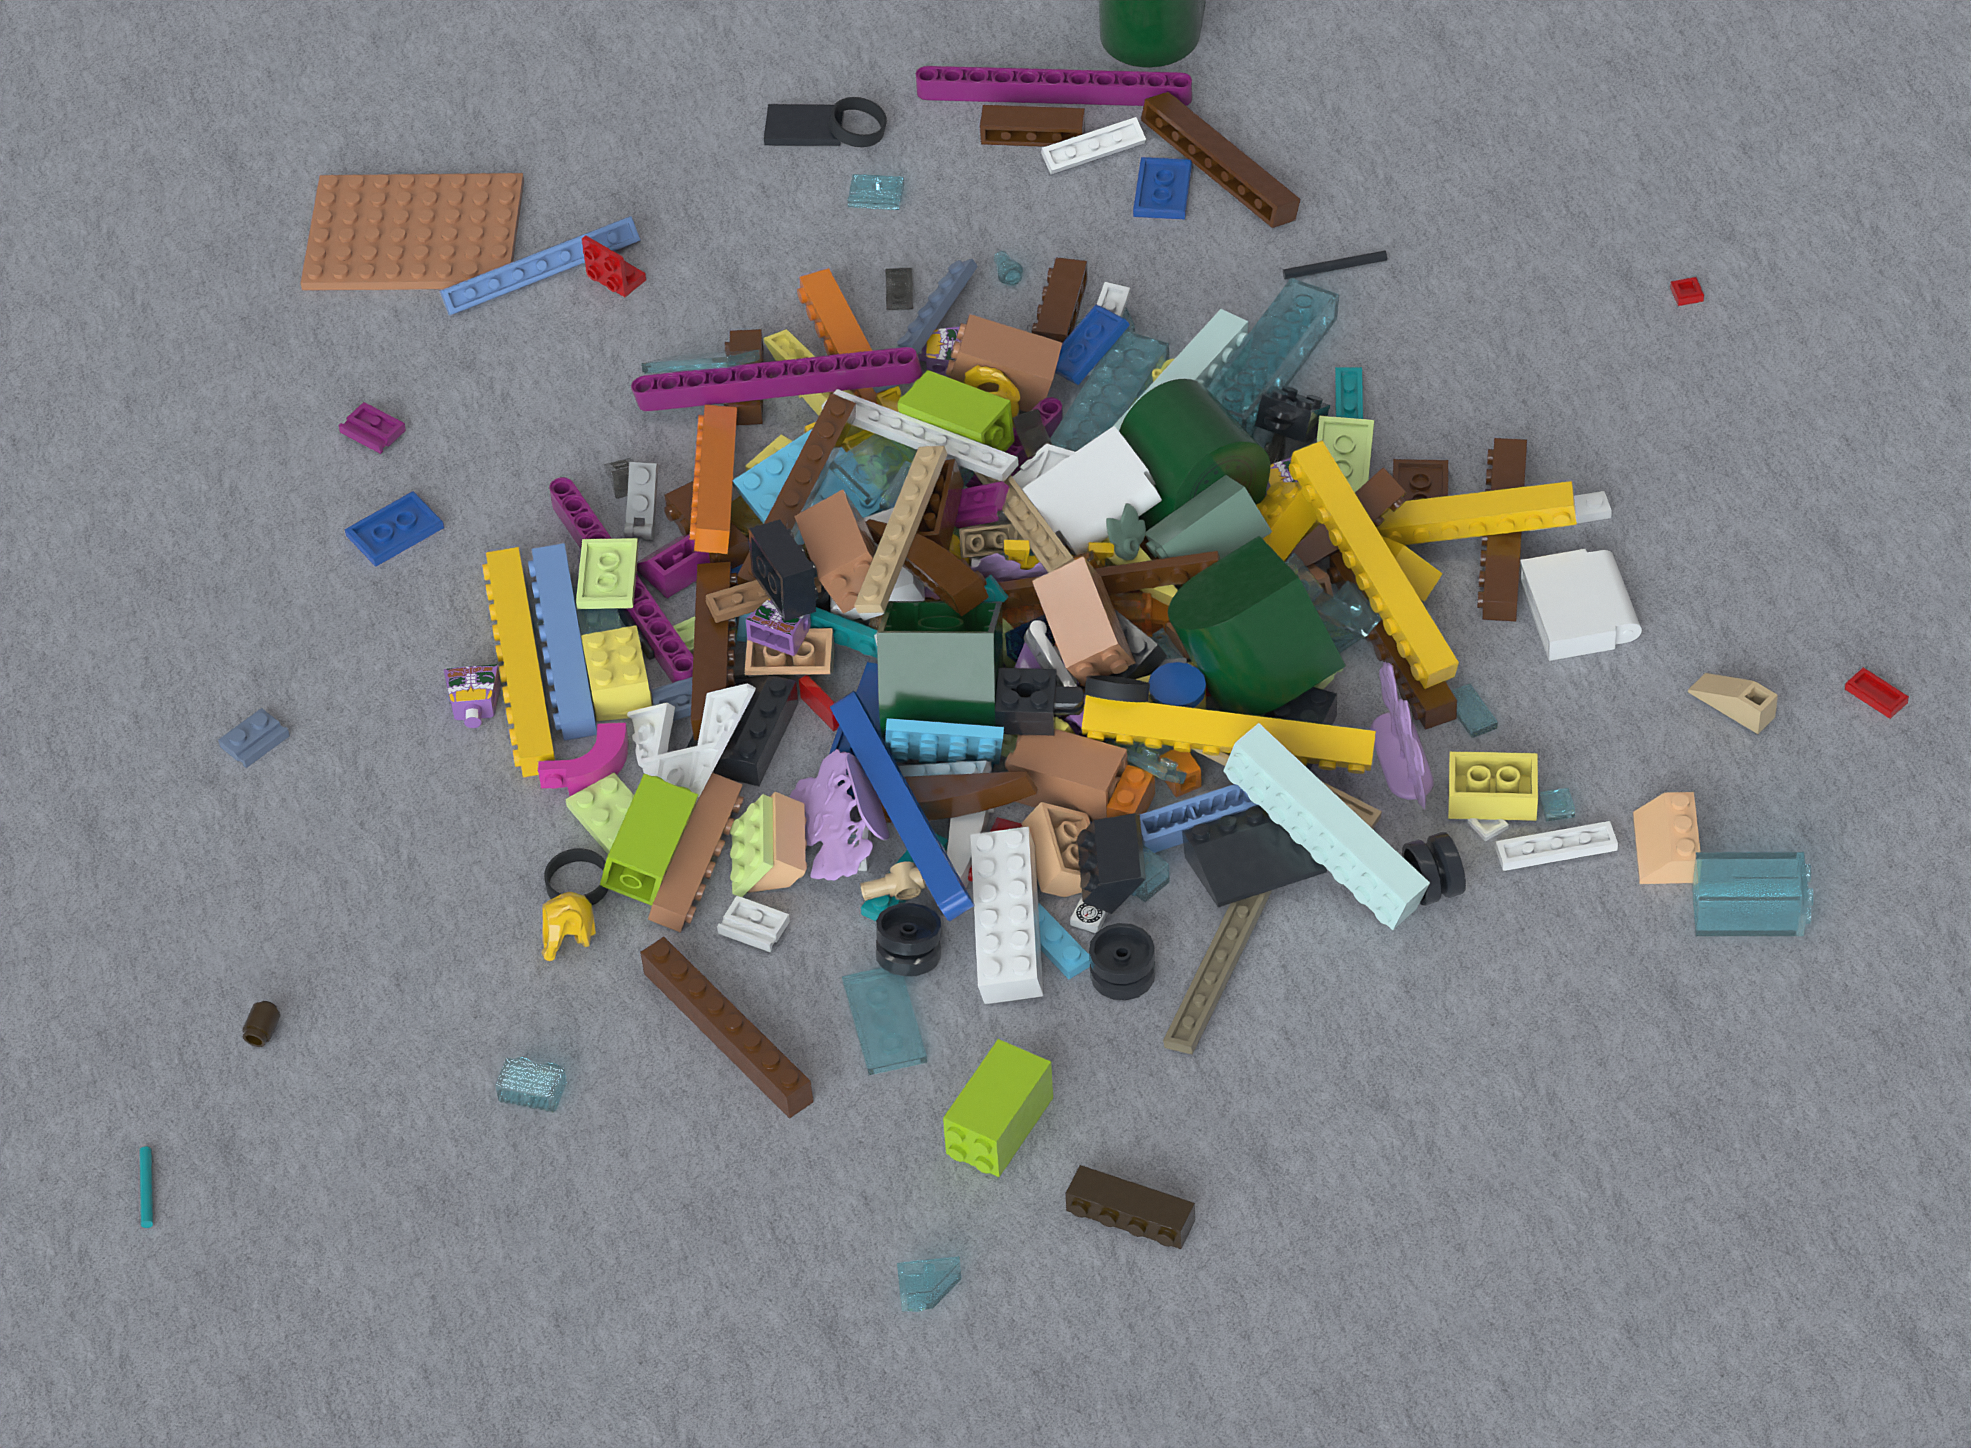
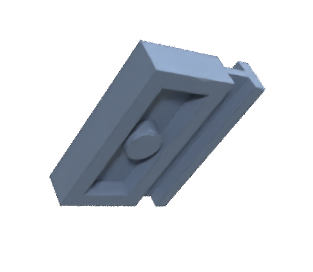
M692 677L650 690L654 706L663 703L675 706L673 721L691 716Z
M261 708L218 739L224 751L235 760L241 761L243 766L247 768L290 735L288 728L282 727L278 720Z

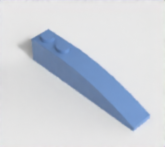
M1233 784L1140 814L1143 854L1146 856L1183 844L1182 830L1260 805L1253 803L1239 785Z

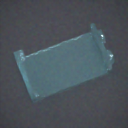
M1293 553L1285 562L1299 576L1321 619L1362 639L1382 619L1378 613L1373 611L1368 600L1354 583L1347 581L1333 597L1323 592V587L1297 554Z

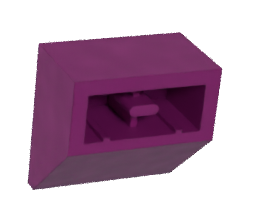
M690 534L675 538L637 562V571L667 599L697 580V564L710 563L709 552L694 551L695 540H689Z

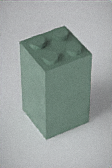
M1225 475L1146 531L1145 536L1149 541L1146 543V546L1155 558L1158 556L1159 559L1218 551L1220 559L1257 536L1263 539L1272 530L1246 488Z

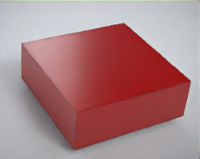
M1697 277L1671 281L1670 289L1678 306L1704 302V293Z

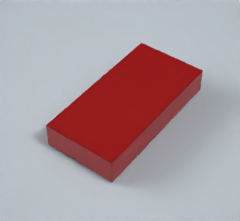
M1864 667L1845 683L1844 690L1889 719L1908 704L1909 696Z
M805 675L800 678L799 689L801 699L833 732L836 731L839 723L830 709V706L835 702L809 676Z

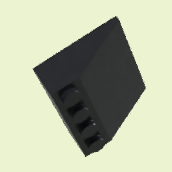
M773 675L735 679V686L748 683L756 689L712 773L733 781L760 786L799 703L796 681ZM693 735L686 748L698 746V740H694Z
M1261 806L1251 807L1246 811L1223 816L1220 819L1182 830L1185 859L1217 907L1327 872V868L1323 864L1317 863L1311 856V853L1301 844L1296 843L1291 838L1290 833L1280 824L1273 822L1269 814Z

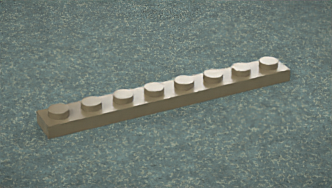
M1272 890L1229 905L1163 1040L1164 1048L1193 1055Z

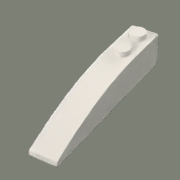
M995 808L954 817L950 820L947 855L965 888L969 883L968 873L972 865L970 835L987 832L989 813H994Z

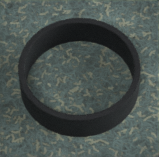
M847 97L839 100L833 106L829 128L835 138L844 144L861 148L870 147L880 142L883 138L887 117L883 109L873 101L861 97ZM846 110L862 111L874 117L880 124L881 129L875 133L865 135L852 133L838 124L835 115Z
M1089 675L1086 676L1084 694L1114 701L1148 702L1150 683L1122 677Z
M583 848L569 849L553 857L547 864L544 872L546 890L550 899L561 895V893L555 891L550 886L551 877L559 868L572 862L582 861L595 864L604 870L606 863L604 858L595 851ZM599 885L595 890L584 894V896L594 905L603 899L609 889Z

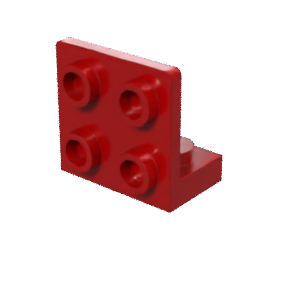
M586 235L582 238L586 274L591 280L601 283L610 291L616 292L623 297H627L646 281L645 272L624 261L621 255Z

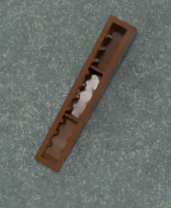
M1384 467L1355 492L1376 528L1385 521L1382 516L1390 509L1395 512L1406 502L1403 497L1407 494ZM1320 524L1296 545L1284 562L1296 572L1312 564L1319 563L1340 549L1332 544L1326 526Z
M869 519L865 523L873 541L879 546L887 523ZM917 533L915 534L903 564L906 570L960 616L965 615L989 598L984 587L987 585V582L979 571L974 572L965 559L961 558L959 560L950 551L934 541Z
M1027 771L905 777L928 821L986 811L1033 796L1038 791ZM880 800L886 823H893Z

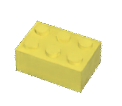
M637 626L581 635L595 715L600 716L652 706Z
M1450 751L1448 819L1537 820V753Z

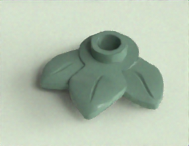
M1129 503L1125 504L1120 520L1114 518L1106 519L1109 540L1114 545L1115 554L1123 560H1133L1137 556L1139 545L1144 540L1146 531L1144 520H1138L1139 516L1136 509Z

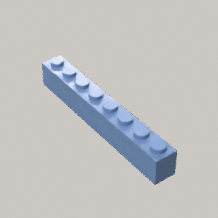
M565 543L532 549L533 560L528 561L530 576L537 579L536 582H532L534 599L540 598V603L535 604L537 618L544 621V625H539L541 642L547 641L548 645L547 647H542L545 664L551 663V669H546L549 686L554 685L555 691H550L552 708L558 707L559 712L553 714L556 731L562 730L564 741L597 735V728Z

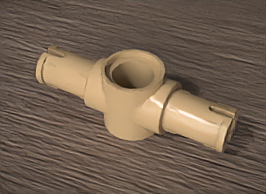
M912 862L895 864L890 868V873L885 874V877L860 883L865 901L889 894L891 897L895 896L899 900H909L919 896L921 889L926 888L922 875L917 866Z

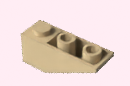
M1009 520L991 522L959 530L961 558L1004 553V540H1023Z
M1705 673L1688 689V693L1757 734L1776 715L1778 695L1752 680Z

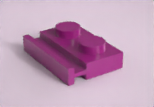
M365 402L346 418L347 421L344 424L340 423L338 425L340 433L379 454L383 452L385 446L389 447L406 431L405 423Z
M1000 481L963 489L955 526L960 529L998 521L997 512L1002 511L1009 486Z

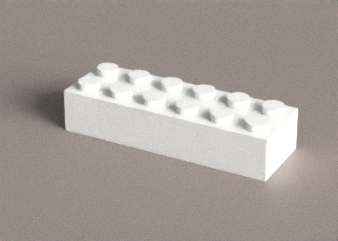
M1029 827L972 834L970 836L975 904L978 988L984 1004L1042 997L1043 978L1035 844Z

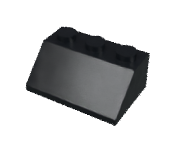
M1136 813L1094 820L1077 837L1082 901L1110 914H1113L1146 880L1140 815Z

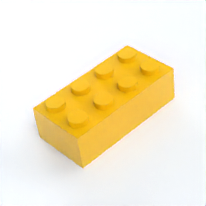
M1277 482L1267 490V495L1263 501L1256 505L1272 530L1263 540L1285 561L1317 520L1315 508L1311 502H1307L1304 498L1299 482Z

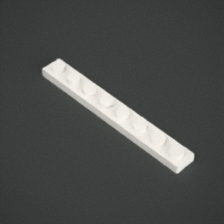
M837 389L833 393L856 403V418L852 425L917 450L918 447L945 446L948 453L945 460L956 459L959 466L1003 482L1019 465L1018 458L1011 454Z

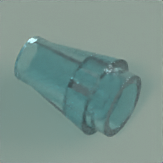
M997 252L994 256V262L999 281L1008 286L1018 284L1023 276L1022 266L1011 258L1007 252Z

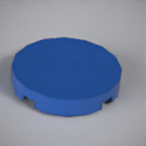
M1167 663L1158 667L1150 675L1148 682L1150 683L1149 696L1155 704L1194 708L1204 699L1206 689L1204 675L1198 668L1188 663Z

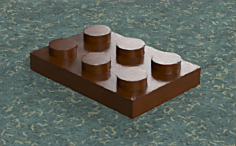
M1393 459V478L1406 491L1407 494L1403 497L1406 501L1448 496V460Z

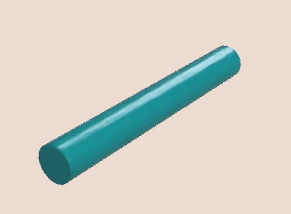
M144 1146L139 1150L141 1226L143 1228H150L153 1226L152 1149Z

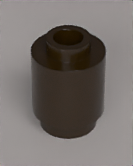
M269 1001L253 1004L242 1028V1037L245 1042L252 1046L263 1047L266 1042L270 1041L281 1017L275 1004Z

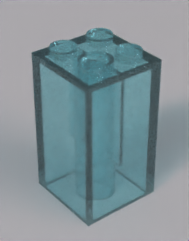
M1696 852L1692 883L1695 936H1804L1805 924H1810L1811 922L1810 906H1813V888H1808L1807 883L1811 882V865L1805 864L1804 852Z

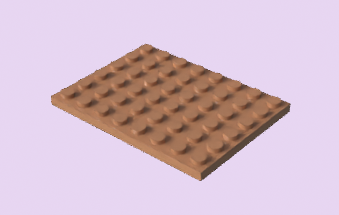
M523 173L320 175L301 277L302 290L445 289L513 262L524 186Z

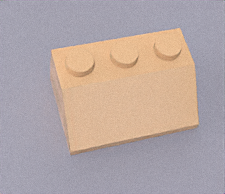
M833 628L809 629L795 656L749 641L747 638L745 675L833 673L835 657Z
M777 792L770 796L773 798L774 866L748 893L790 887L798 878L803 877L807 869V862L805 861L807 841L805 839L806 817L804 803Z
M1694 792L1663 793L1633 812L1639 883H1699L1701 852Z
M1041 802L1022 822V827H1029L1035 844L1036 875L1041 892L1060 897L1082 893L1077 837L1083 829L1090 825L1088 814Z

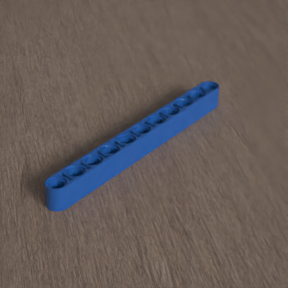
M852 691L831 705L830 709L937 905L950 922L974 907L975 904L890 750L885 746V741L865 705L856 692Z

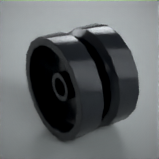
M1446 832L1429 836L1426 843L1418 839L1403 845L1402 857L1430 882L1420 901L1421 905L1426 906L1438 902L1442 894L1445 897L1451 898L1465 892L1466 879L1461 857L1452 838Z
M900 903L886 908L879 914L876 920V961L884 970L900 976H918L928 973L938 965L941 959V919L934 910L920 904Z
M1116 923L1096 932L1090 941V979L1093 987L1101 995L1113 1000L1126 1001L1140 997L1154 983L1155 946L1151 936L1143 928L1133 924Z

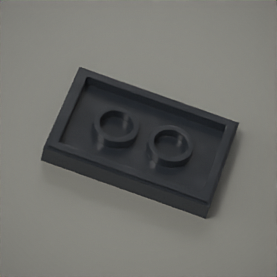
M768 104L764 145L841 146V141L835 138L829 128V120L834 105ZM844 111L835 115V119L841 127H843Z

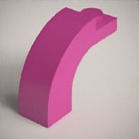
M626 723L597 724L595 745L588 753L579 758L538 761L541 788L556 789L568 787L569 796H572L612 773L618 775L628 756L629 740Z

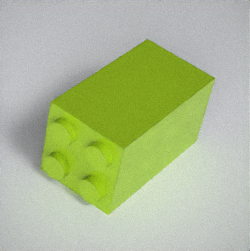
M927 370L898 401L897 408L899 413L1005 452L1014 442L1010 400Z
M644 773L607 856L600 885L652 906L694 811L699 794L692 792L686 787H678L665 782L658 776H650Z
M997 1039L943 1117L946 1154L956 1161H963L975 1166L983 1173H990L1000 1177L1053 1099L1051 1061Z

